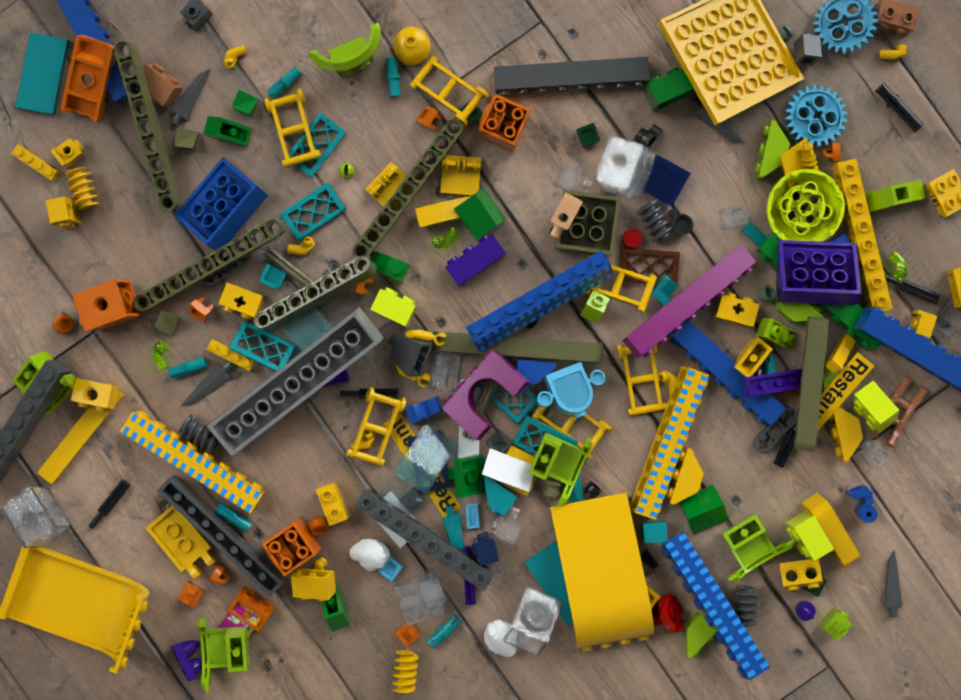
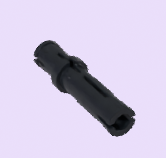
M885 82L875 90L887 102L886 105L891 107L914 132L924 125L899 99L900 96L895 94Z

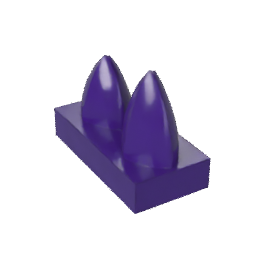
M196 640L184 641L170 646L186 680L189 682L196 679V676L202 671V659L188 660L200 645V641Z

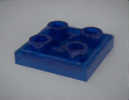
M657 154L638 189L672 207L691 173Z

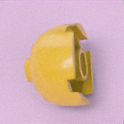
M405 27L394 38V54L398 61L412 67L424 63L431 52L430 39L426 32L418 27Z

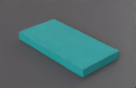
M30 32L16 108L55 116L69 40Z
M554 541L527 559L525 564L566 625L569 626L573 623L558 544L557 541Z

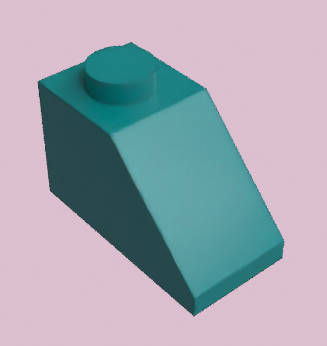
M484 476L488 505L491 507L489 510L497 516L500 514L505 516L518 498L517 495L495 479Z

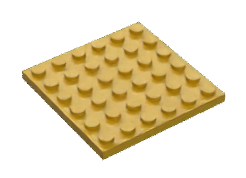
M702 0L661 19L657 23L715 126L805 79L761 0Z

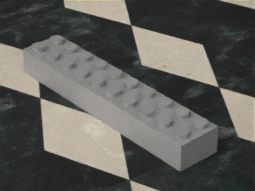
M358 307L217 417L207 427L228 453L233 456L380 343L384 337L361 308Z

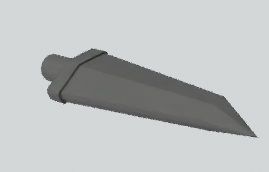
M210 69L198 74L171 108V111L175 113L171 120L173 124L178 125L182 118L185 120L189 119Z
M696 98L691 102V105L697 110L693 114L695 117L730 141L744 143L726 121L715 126L703 104Z
M228 361L223 366L217 363L181 406L197 402L221 383L231 377L228 371L234 367L232 362Z
M894 550L887 563L884 607L889 608V617H897V607H902Z

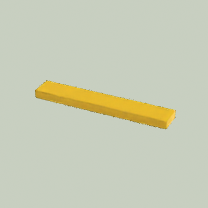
M120 390L118 391L116 405L125 395ZM90 405L37 473L51 485L54 484L113 409L107 408V412L95 410L96 406Z

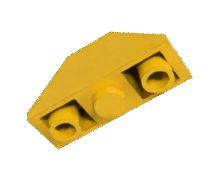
M839 407L828 420L832 424V428H830L831 437L833 440L835 439L837 446L834 448L835 455L840 461L847 462L862 441L863 435L859 419Z
M687 447L684 448V451L681 450L678 469L675 468V474L672 478L674 482L672 487L668 488L666 495L668 502L671 504H676L697 493L704 475L692 449Z

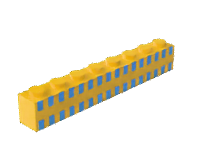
M681 365L675 387L669 397L631 500V511L654 520L660 514L661 504L668 493L670 480L674 477V469L677 461H679L681 450L688 439V431L695 420V412L701 404L702 393L708 385V374Z
M140 410L139 412L131 413L120 430L121 433L248 513L254 512L266 493L262 490L263 487L260 484L247 481V477L238 471L236 473L233 472L228 464L222 461L220 463L214 460V456L208 454L207 451L201 452L193 442L182 440L179 433L175 431L170 432L165 429L166 425L157 420L154 422L149 419L150 415Z

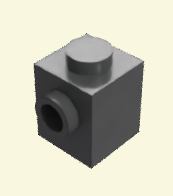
M191 0L180 11V14L184 17L182 21L189 28L193 26L196 30L213 15L200 0Z
M810 33L802 34L793 43L795 64L813 66L822 58L820 36Z

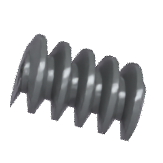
M658 199L640 207L641 210L638 212V215H645L641 221L648 222L645 229L652 228L648 235H655L652 240L653 243L674 234H669L672 226H665L669 220H662L665 213H658L662 208L661 206H655Z
M191 414L182 424L179 430L181 432L180 435L183 438L188 435L187 441L191 442L194 440L195 446L201 443L200 449L204 450L207 448V453L211 454L220 442L211 433L209 428L205 430L206 423L199 426L200 419H196L193 422V415Z
M736 585L741 591L735 592L736 595L740 596V599L734 600V602L739 604V606L734 607V610L739 612L737 616L744 627L755 626L757 621L754 618L758 617V613L755 612L758 610V605L755 603L759 602V598L756 595L760 594V590L748 585Z

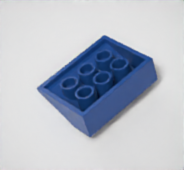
M222 157L174 216L208 247L215 251L230 242L268 197V194Z

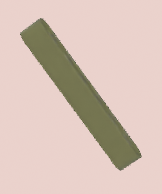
M359 256L256 314L254 323L258 328L266 332H273L369 279L375 274L376 265L367 257ZM367 264V268L362 270L363 266ZM351 273L350 277L346 279L347 274ZM334 282L333 287L329 289L330 284ZM317 291L316 297L313 298V294Z
M808 316L794 438L795 450L815 451L829 318Z

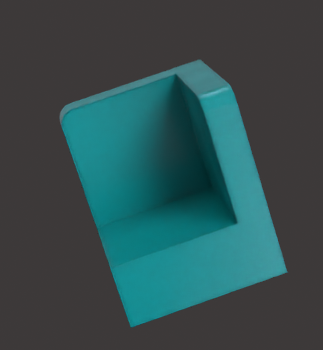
M267 264L259 282L280 290L288 273Z
M664 273L655 283L651 294L665 306L670 302L668 297L678 288V285Z
M664 520L641 522L642 541L644 543L668 541L667 525Z

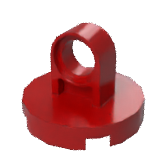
M666 594L660 598L659 608L652 610L654 626L663 624L670 633H677L683 630L685 620H681V613H684L677 596Z

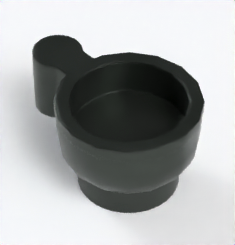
M655 124L649 130L641 128L634 140L637 142L638 147L645 152L661 134L662 129Z
M675 209L668 211V216L673 219L671 224L672 230L676 234L687 235L692 231L694 225L689 215H678Z

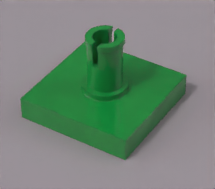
M483 454L454 459V469H449L447 478L449 481H455L456 498H465L485 492L484 475H482L484 469Z

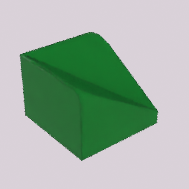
M238 90L232 108L252 117L259 99Z

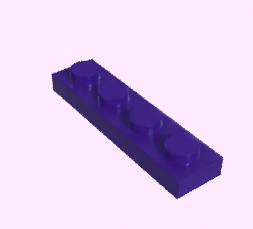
M802 369L742 378L745 398L800 389Z

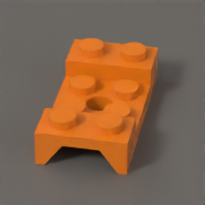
M83 34L76 36L60 108L61 111L75 112L87 116L95 123L103 120L106 102H104L111 68L115 66L116 62L114 45ZM85 74L90 75L92 78L90 85L84 81Z

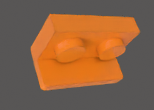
M243 587L227 612L259 633L275 610V606L247 587ZM237 602L241 604V607L244 606L249 609L244 612V617L233 611ZM251 611L257 615V618L261 617L257 626L246 620L252 616Z

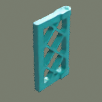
M321 112L317 114L309 125V129L313 133L315 150L320 145H328V148L321 157L313 159L317 160L311 170L306 167V162H303L304 165L302 163L296 164L299 169L311 178H313L346 134V131ZM322 120L326 125V129L315 130L316 125ZM335 130L338 135L330 142L329 131ZM326 131L328 142L316 143L315 133ZM306 132L303 133L290 150V158L294 156L299 148L302 149V154H304V148L309 147V145H303L307 138Z
M327 182L280 214L295 235L296 240L301 241L346 211V207ZM326 190L328 191V200L318 198V195ZM312 199L315 200L313 210L302 208L303 205ZM317 200L328 202L326 213L315 211ZM330 203L336 204L338 209L328 214ZM299 210L297 221L291 220L288 215ZM301 211L312 213L310 224L299 222ZM315 213L325 215V218L316 224H312ZM299 224L309 226V228L301 234L298 231Z
M244 321L229 349L276 372L287 364L296 349V345ZM248 328L257 334L246 337L245 331ZM260 336H264L274 342L263 345ZM258 337L261 346L250 349L247 340ZM245 341L248 349L245 350L237 346L238 343ZM278 344L287 347V351L280 353ZM275 345L278 354L267 357L265 348ZM262 349L265 358H261L251 352ZM280 358L281 362L277 366L269 362V360Z
M487 380L481 382V383L477 386L478 388L481 389V391H482L483 388H484L483 384H484ZM525 389L522 392L531 399L528 404L522 405V393L520 394V405H509V392L507 390L506 392H495L494 390L490 400L516 424L537 403V397L529 389ZM506 393L507 405H503L495 397V394ZM509 407H520V413L515 416L509 410Z
M529 415L526 416L513 440V445L534 455L538 451L534 447L540 446L541 442L533 444L530 435L540 432L542 439L544 437L543 431H546L575 446L578 443V440ZM530 423L539 429L529 432L527 426ZM527 436L530 446L521 442V438Z

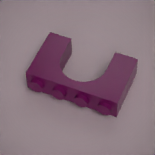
M489 351L482 358L483 362L479 367L476 366L469 373L471 376L458 385V391L445 400V405L442 408L474 440H481L493 426L474 406L473 395L476 387L485 380L493 379L500 383L512 396L519 397L531 383L497 351Z

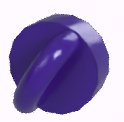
M809 601L797 603L795 613L801 620L808 621L814 619L816 610L812 603Z

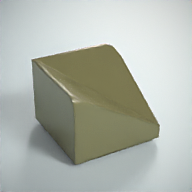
M177 127L174 146L179 149L196 151L199 132Z
M161 310L154 328L174 336L182 318Z

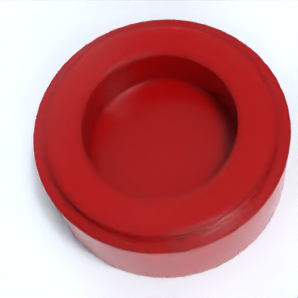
M629 229L623 234L622 241L626 247L636 248L642 242V235L637 229Z

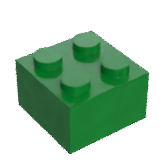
M673 68L667 72V75L663 77L660 75L655 76L647 83L644 92L653 112L688 97L694 88L683 68Z

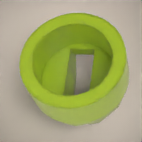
M344 163L340 166L339 173L343 178L349 179L354 176L355 169L352 164ZM345 166H348V175H345Z

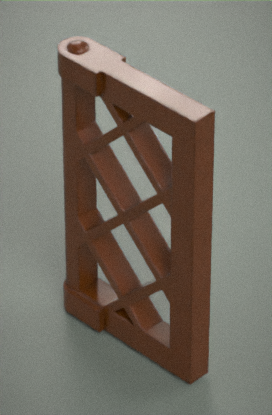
M622 248V269L627 270L631 267L635 273H638L632 265L641 258L648 266L640 273L641 275L650 268L657 276V282L660 276L669 270L672 273L671 279L677 284L680 252ZM628 253L639 255L632 263L627 260ZM643 255H656L658 258L649 265L643 258ZM662 257H673V263L668 266ZM660 259L667 268L658 275L651 266ZM625 276L623 280L624 282L646 283L628 276Z

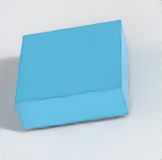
M390 556L384 567L377 569V571L392 582L404 566Z

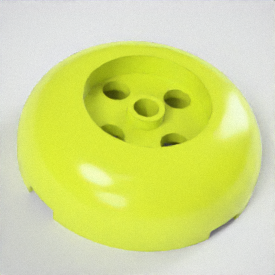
M813 169L796 170L783 176L771 189L766 204V215L773 232L777 233L776 235L782 240L823 242L832 236L839 228L845 211L844 196L835 183L836 181L829 175ZM793 179L797 182V185L789 189L787 180ZM794 192L799 193L797 200H793L792 195ZM815 195L817 196L818 201L815 204H812L810 199L812 196ZM801 205H805L804 210L800 209ZM791 211L795 213L793 219L788 218V214ZM813 215V221L808 223L806 217Z

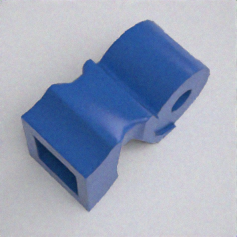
M439 396L419 402L418 405L405 407L411 424L443 411L438 400Z
M861 484L845 491L848 496L856 500L861 498V501L854 508L855 514L859 519L867 523L876 520L877 511L871 506L874 503L873 492L868 489V486Z

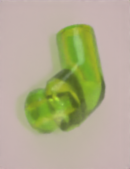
M451 227L446 236H434L431 242L439 249L449 247L459 231Z
M895 250L888 257L897 266V270L893 273L894 277L901 280L908 274L907 262Z
M165 341L157 342L153 348L152 358L159 370L168 367L163 358L164 351L168 349Z

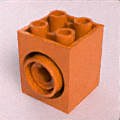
M494 94L491 103L487 104L478 125L479 138L514 153L529 120L531 109Z
M113 279L72 295L74 299L73 305L78 310L80 316V325L85 332L101 331L142 316L141 311L137 310L134 306L136 295L130 279Z
M302 517L284 527L262 544L271 561L283 576H286L317 555L322 549L315 536L310 533L309 527Z

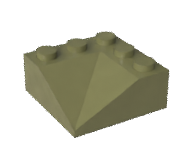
M563 190L562 198L566 192L582 200L583 203L569 229H564L560 238L556 237L554 249L586 254H595L602 251L607 257L613 256L621 197ZM562 213L559 219L566 221L568 216Z

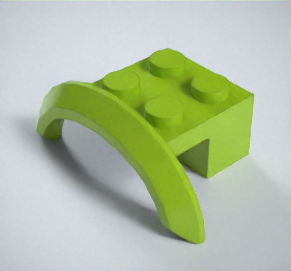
M379 22L370 26V38L367 44L364 37L361 36L329 50L328 53L331 59L323 57L316 49L307 54L317 66L325 70L337 71L338 75H343V77L352 74L353 70L359 67L361 69L367 68L374 61L372 55L378 48L381 39Z
M47 351L30 356L12 379L23 394L26 393L45 361L53 360ZM73 374L64 375L59 382L63 386L42 419L58 408L72 392L75 383V376Z
M545 433L528 473L544 480L549 476L566 484L557 506L565 504L570 497L592 447L590 437H587L583 448L548 433Z
M751 514L720 533L740 565L737 570L728 576V580L739 581L744 575L762 563L792 549L795 540L789 539L773 546L765 533L766 529L757 515Z
M201 617L196 623L200 634L202 652L201 686L205 692L209 693L211 668L228 667V673L248 671L250 665L248 628L243 626L208 629L206 617Z

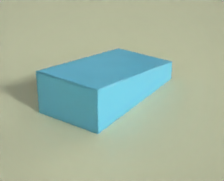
M478 504L466 505L467 529L480 528Z

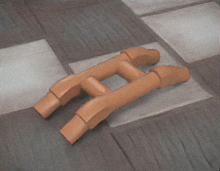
M908 376L899 383L890 398L894 405H899L905 411L901 418H897V421L893 423L895 427L892 429L886 443L888 447H894L902 429L929 391L922 386L909 403L900 398L912 382V379ZM874 430L870 432V435L877 437L878 433Z

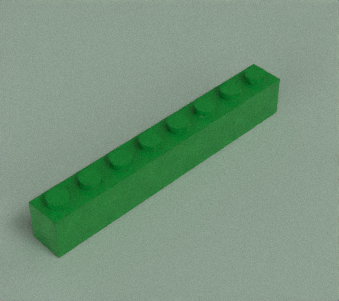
M772 232L755 251L759 253L757 256L765 263L768 261L773 265L772 269L776 272L778 240L782 239L776 235L777 233ZM857 303L855 305L816 304L821 312H826L831 316L830 320L833 323L843 326L846 334L859 340V345L866 351H876L881 345L854 329L864 310Z

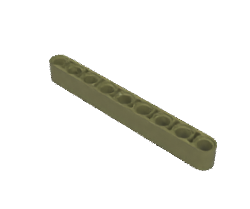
M119 41L114 47V52L157 202L161 210L165 212L174 211L180 207L181 199L138 48L132 42ZM126 45L129 48V53L127 55H125L123 52V49ZM130 65H133L135 69L132 75L129 72ZM136 84L140 86V92L138 94L134 91V87ZM142 103L146 107L144 113L140 111V105ZM147 122L151 125L150 132H147L145 129ZM152 141H154L157 145L155 151L151 149ZM158 160L162 163L161 170L156 167ZM163 179L167 181L166 189L161 185ZM168 198L173 201L172 207L167 205Z
M451 119L445 124L354 245L352 253L355 258L359 257L357 255V248L360 246H364L367 250L365 257H370L461 136L463 126L459 120ZM457 124L460 130L455 134L451 133L449 126ZM440 139H445L448 142V146L445 149L438 148L437 142ZM430 154L436 157V162L432 165L427 164L425 161L426 157ZM415 171H424V178L422 180L415 179ZM410 185L413 187L411 195L403 194L404 186ZM395 200L400 201L402 204L401 209L398 211H393L391 208V204ZM388 216L390 219L389 225L381 226L380 218ZM371 231L378 233V239L375 242H371L368 239V234Z
M270 219L138 294L134 299L135 308L139 311H147L158 307L281 237L286 232V224L280 219ZM274 223H277L279 226L277 233H274L272 230ZM258 232L262 234V240L260 243L256 240V234ZM241 242H244L246 245V249L243 252L239 248ZM225 251L229 253V259L227 261H225L223 258V253ZM209 260L213 263V268L211 270L207 268V262ZM192 270L196 271L197 277L195 279L191 277ZM176 279L180 281L179 288L175 286ZM160 288L164 290L163 297L159 295ZM144 297L148 300L147 307L143 304Z
M433 331V335H437L438 333H440L437 331ZM443 332L447 335L445 338L438 336L439 341L445 342L443 345L438 346L433 341L432 346L433 351L475 354L497 351L503 356L601 363L603 356V343L508 336L479 352L469 334Z

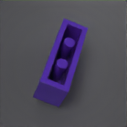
M488 234L478 240L479 244L473 247L470 245L462 251L464 253L459 258L454 256L447 261L448 265L445 268L458 287L506 255L494 235L490 237Z

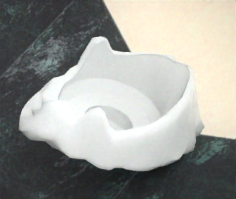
M368 538L362 539L353 545L349 555L354 561H359L360 565L367 571H375L384 567L390 557V552L378 539Z
M500 619L488 623L484 632V640L489 650L504 657H512L516 653V631L514 627Z

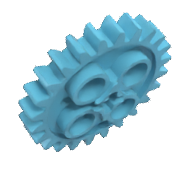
M870 0L823 1L825 7H818L821 14H815V18L819 21L813 22L814 26L818 27L814 30L815 34H820L818 36H820V40H823L821 43L822 47L828 45L829 52L835 48L836 54L842 50L843 54L846 55L849 49L854 54L855 47L861 51L862 43L867 46L869 45L867 38H874L871 32H877V28L873 25L878 24V19H873L878 16V13L876 11L872 12L875 9V5H869ZM856 7L859 10L856 14L852 15L848 13L849 9ZM832 13L839 14L836 20L829 19ZM844 20H847V21H848V25H847V26H844V24H843V23H844V22H843ZM857 25L863 27V30L859 33L852 31ZM842 31L844 34L841 38L836 39L833 37L835 32Z
M815 84L811 86V90L806 86L803 88L804 93L798 90L796 92L797 96L793 95L791 97L793 102L786 104L790 107V109L784 111V113L789 114V116L784 118V121H789L786 128H792L789 135L796 134L794 141L807 138L810 144L815 143L816 148L821 146V142L824 146H827L828 140L831 143L834 142V136L840 137L839 131L845 130V127L841 124L848 122L847 119L843 118L848 112L842 111L846 104L840 105L839 102L843 98H836L837 91L831 94V87L824 91L823 85L819 86L818 90ZM819 99L822 102V107H817L814 100ZM799 110L806 112V118L799 116ZM818 114L819 117L814 119L813 115ZM826 114L832 116V123L826 121ZM810 125L817 128V134L810 132Z

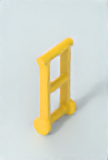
M432 55L409 86L414 90L418 87L455 113L454 118L466 126L468 124L466 120L482 98L487 99L489 94L480 86L476 88L470 86L437 63L438 58ZM433 66L451 78L439 95L421 84ZM457 83L475 95L463 112L445 101V98Z
M302 88L297 89L298 93L272 101H270L269 97L264 99L268 112L273 113L285 160H282L284 168L321 157L320 151L315 150L303 107L306 99ZM297 101L303 123L282 129L276 107ZM305 130L311 152L290 158L284 136Z
M589 253V254L587 255V258L590 257V256H592V255H594V254ZM611 265L612 271L617 273L611 292L593 287L583 293L589 295L594 290L609 298L638 307L637 311L645 313L657 276L650 274L647 277ZM625 276L647 283L640 302L618 295Z
M621 344L617 345L619 360L623 359L631 408L628 409L629 416L661 411L666 408V402L662 403L654 358V354L657 353V344L652 347L654 351L649 354L652 374L630 377L627 355L633 353L628 347L622 348ZM654 381L657 404L636 407L632 385Z
M369 387L365 396V401L368 404L352 449L348 448L346 456L383 466L385 459H382L386 445L398 412L402 413L406 406V398L401 397L400 400L376 393L373 387ZM374 401L394 406L387 428L367 422ZM364 429L384 435L377 457L357 451Z
M539 406L532 415L533 418L537 420L542 419L551 427L572 437L567 432L577 420L575 416H569L562 428H560L543 416L548 407L542 408ZM585 415L586 419L599 427L591 438L592 447L587 456L591 459L593 456L590 453L607 429L611 431L613 428L601 419L597 422L589 415ZM578 441L577 445L583 448V444Z

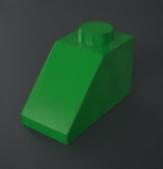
M207 116L203 135L228 143L248 146L252 128L221 117Z
M377 251L374 252L371 259L376 265L377 273L399 282H404L410 268L408 263Z
M337 582L335 583L336 593L328 601L321 602L324 619L332 632L350 625L348 611Z

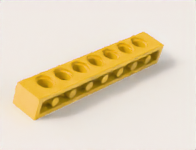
M857 159L836 163L831 167L835 183L844 196V221L850 243H856L860 284L865 307H877L883 311L893 309Z

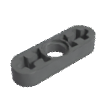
M229 255L224 257L225 261L229 259ZM252 255L245 256V261H237V267L235 263L231 264L232 268L228 273H224L222 270L219 271L222 275L221 278L220 275H216L213 277V282L206 281L205 279L202 281L203 284L211 287L216 286L251 262Z
M785 407L786 410L772 424L780 426V433L773 435L770 431L771 426L766 425L754 438L753 447L759 452L769 451L796 422V409ZM792 411V419H786L783 422L786 424V426H784L781 422L777 421L778 419L783 421L786 417L784 413ZM768 436L774 438L772 441L771 439L766 440L765 444L767 446L765 448L758 447L760 439L765 440Z

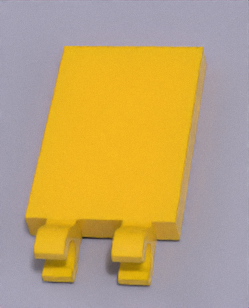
M173 506L168 508L145 528L181 573L187 570L193 579L203 574L202 570L194 564L200 557L208 566H212L218 561L208 551L212 546L207 539Z

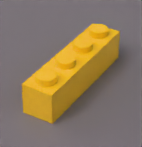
M19 144L11 153L53 182L56 181L61 173Z
M848 334L839 339L825 367L833 374L837 371L840 372L844 368L843 365L847 362V358L851 355L856 341Z
M215 339L211 340L206 349L248 371H252L256 363L230 350L229 346Z

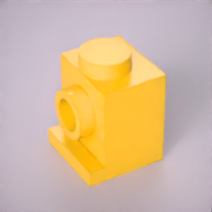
M68 138L57 148L51 150L59 163L68 169L86 155L82 150L84 149L82 143L78 139L74 140L72 138ZM71 149L70 153L66 154V151Z
M921 310L913 311L912 315H915V318H912L909 327L916 330V335L931 338L937 316Z

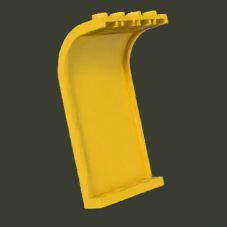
M627 492L550 507L573 619L577 649L581 648L582 652L593 650V646L596 645L606 648L612 646L611 642L619 641L621 645L631 643L630 639L638 637V641L650 639L649 635L654 634L653 616Z
M28 542L22 545L0 606V619L10 618L101 651L115 661V664L110 667L109 671L117 674L121 669H125L129 658L127 655L134 646L135 639L133 638L135 633L141 627L142 621L140 619L142 613H145L149 604L147 599L150 592L145 586L128 577Z

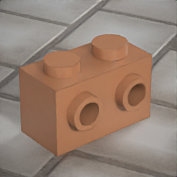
M880 0L875 10L878 16L873 18L878 19V24L875 26L884 31L888 29L896 31L895 33L898 35H909L915 30L920 7L894 0Z
M156 63L145 64L143 69L151 97L161 106H172L183 87L178 84L179 81L175 77L168 76L163 72L164 68Z

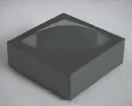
M500 429L486 441L488 447L504 453L513 444V441Z
M413 487L399 500L411 514L426 501Z

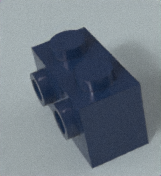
M487 531L477 534L471 548L474 558L478 557L480 566L499 561L493 533L488 534Z

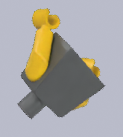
M409 330L406 333L392 335L388 341L393 346L390 359L395 363L398 373L412 381L417 380L420 387H426L428 383L423 381V379L430 381L431 376L427 373L422 374V371L433 346L431 340L436 345L441 346L445 342L439 341L438 336L445 338L447 335L443 332L432 335V332L423 330Z

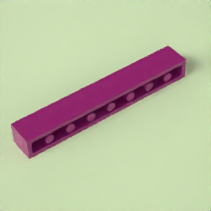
M742 244L739 245L622 341L636 358L642 355L644 358L654 351L652 347L655 344L659 346L668 339L666 335L670 332L675 334L682 328V322L685 320L689 322L697 316L695 312L699 308L704 310L711 304L710 299L713 297L717 299L724 294L725 291L723 289L727 285L732 287L739 281L738 276L741 274L745 276L753 270L751 266L756 262Z

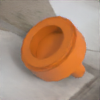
M835 142L832 143V147H826L822 152L823 156L832 158V162H839L841 160L840 143Z
M58 314L53 320V328L58 333H69L73 328V320L68 315Z
M323 516L314 517L308 522L310 533L313 536H321L329 529L328 523Z
M219 564L210 576L209 581L214 584L216 582L226 584L229 580V575L224 571L225 567Z

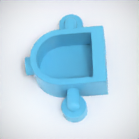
M581 362L546 375L543 381L548 392L542 391L539 393L536 399L537 404L542 408H546L553 402L555 408L562 414L575 416L576 419L587 415L585 410L592 402V385L595 387L601 386L605 382V374L600 370H595L588 378Z

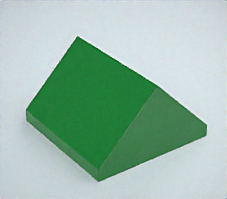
M482 188L454 208L475 240L506 219L485 188Z
M713 484L700 489L697 493L679 502L693 535L728 520L724 503Z

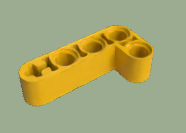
M816 492L801 502L803 509L816 517L834 547V550H832L834 555L844 568L861 557L835 511L826 499Z

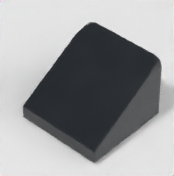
M647 548L640 552L644 574L659 566Z

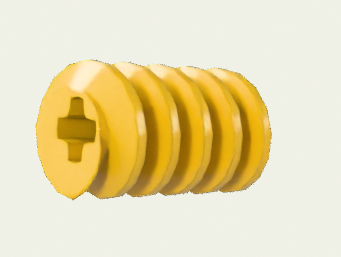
M87 167L76 168L66 172V177L70 178L68 184L73 185L70 187V191L74 192L72 199L77 200L74 202V206L79 207L77 210L89 209L99 205V202H93V199L98 196L91 194L95 187H89L93 180L87 179L91 175V172H85Z
M396 650L395 653L400 655V657L394 659V661L399 663V665L394 666V669L399 672L393 674V677L398 678V680L392 681V684L397 686V688L392 690L398 693L414 692L416 686L413 684L417 681L415 678L417 670L415 669L418 668V663L415 661L419 659V656L413 651Z

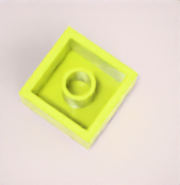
M386 287L385 290L380 288L370 310L408 327L417 309V306L414 305L415 301L406 296H403L402 299L397 297L398 293Z
M874 381L854 394L853 410L858 416L862 415L866 419L865 423L871 431L875 430L879 434L897 421L899 409Z
M804 511L785 522L788 526L786 529L791 539H795L798 543L796 545L797 550L806 558L816 561L834 550L814 515Z

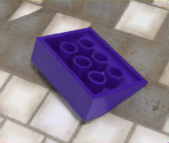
M778 240L777 302L855 305L861 296L856 243Z

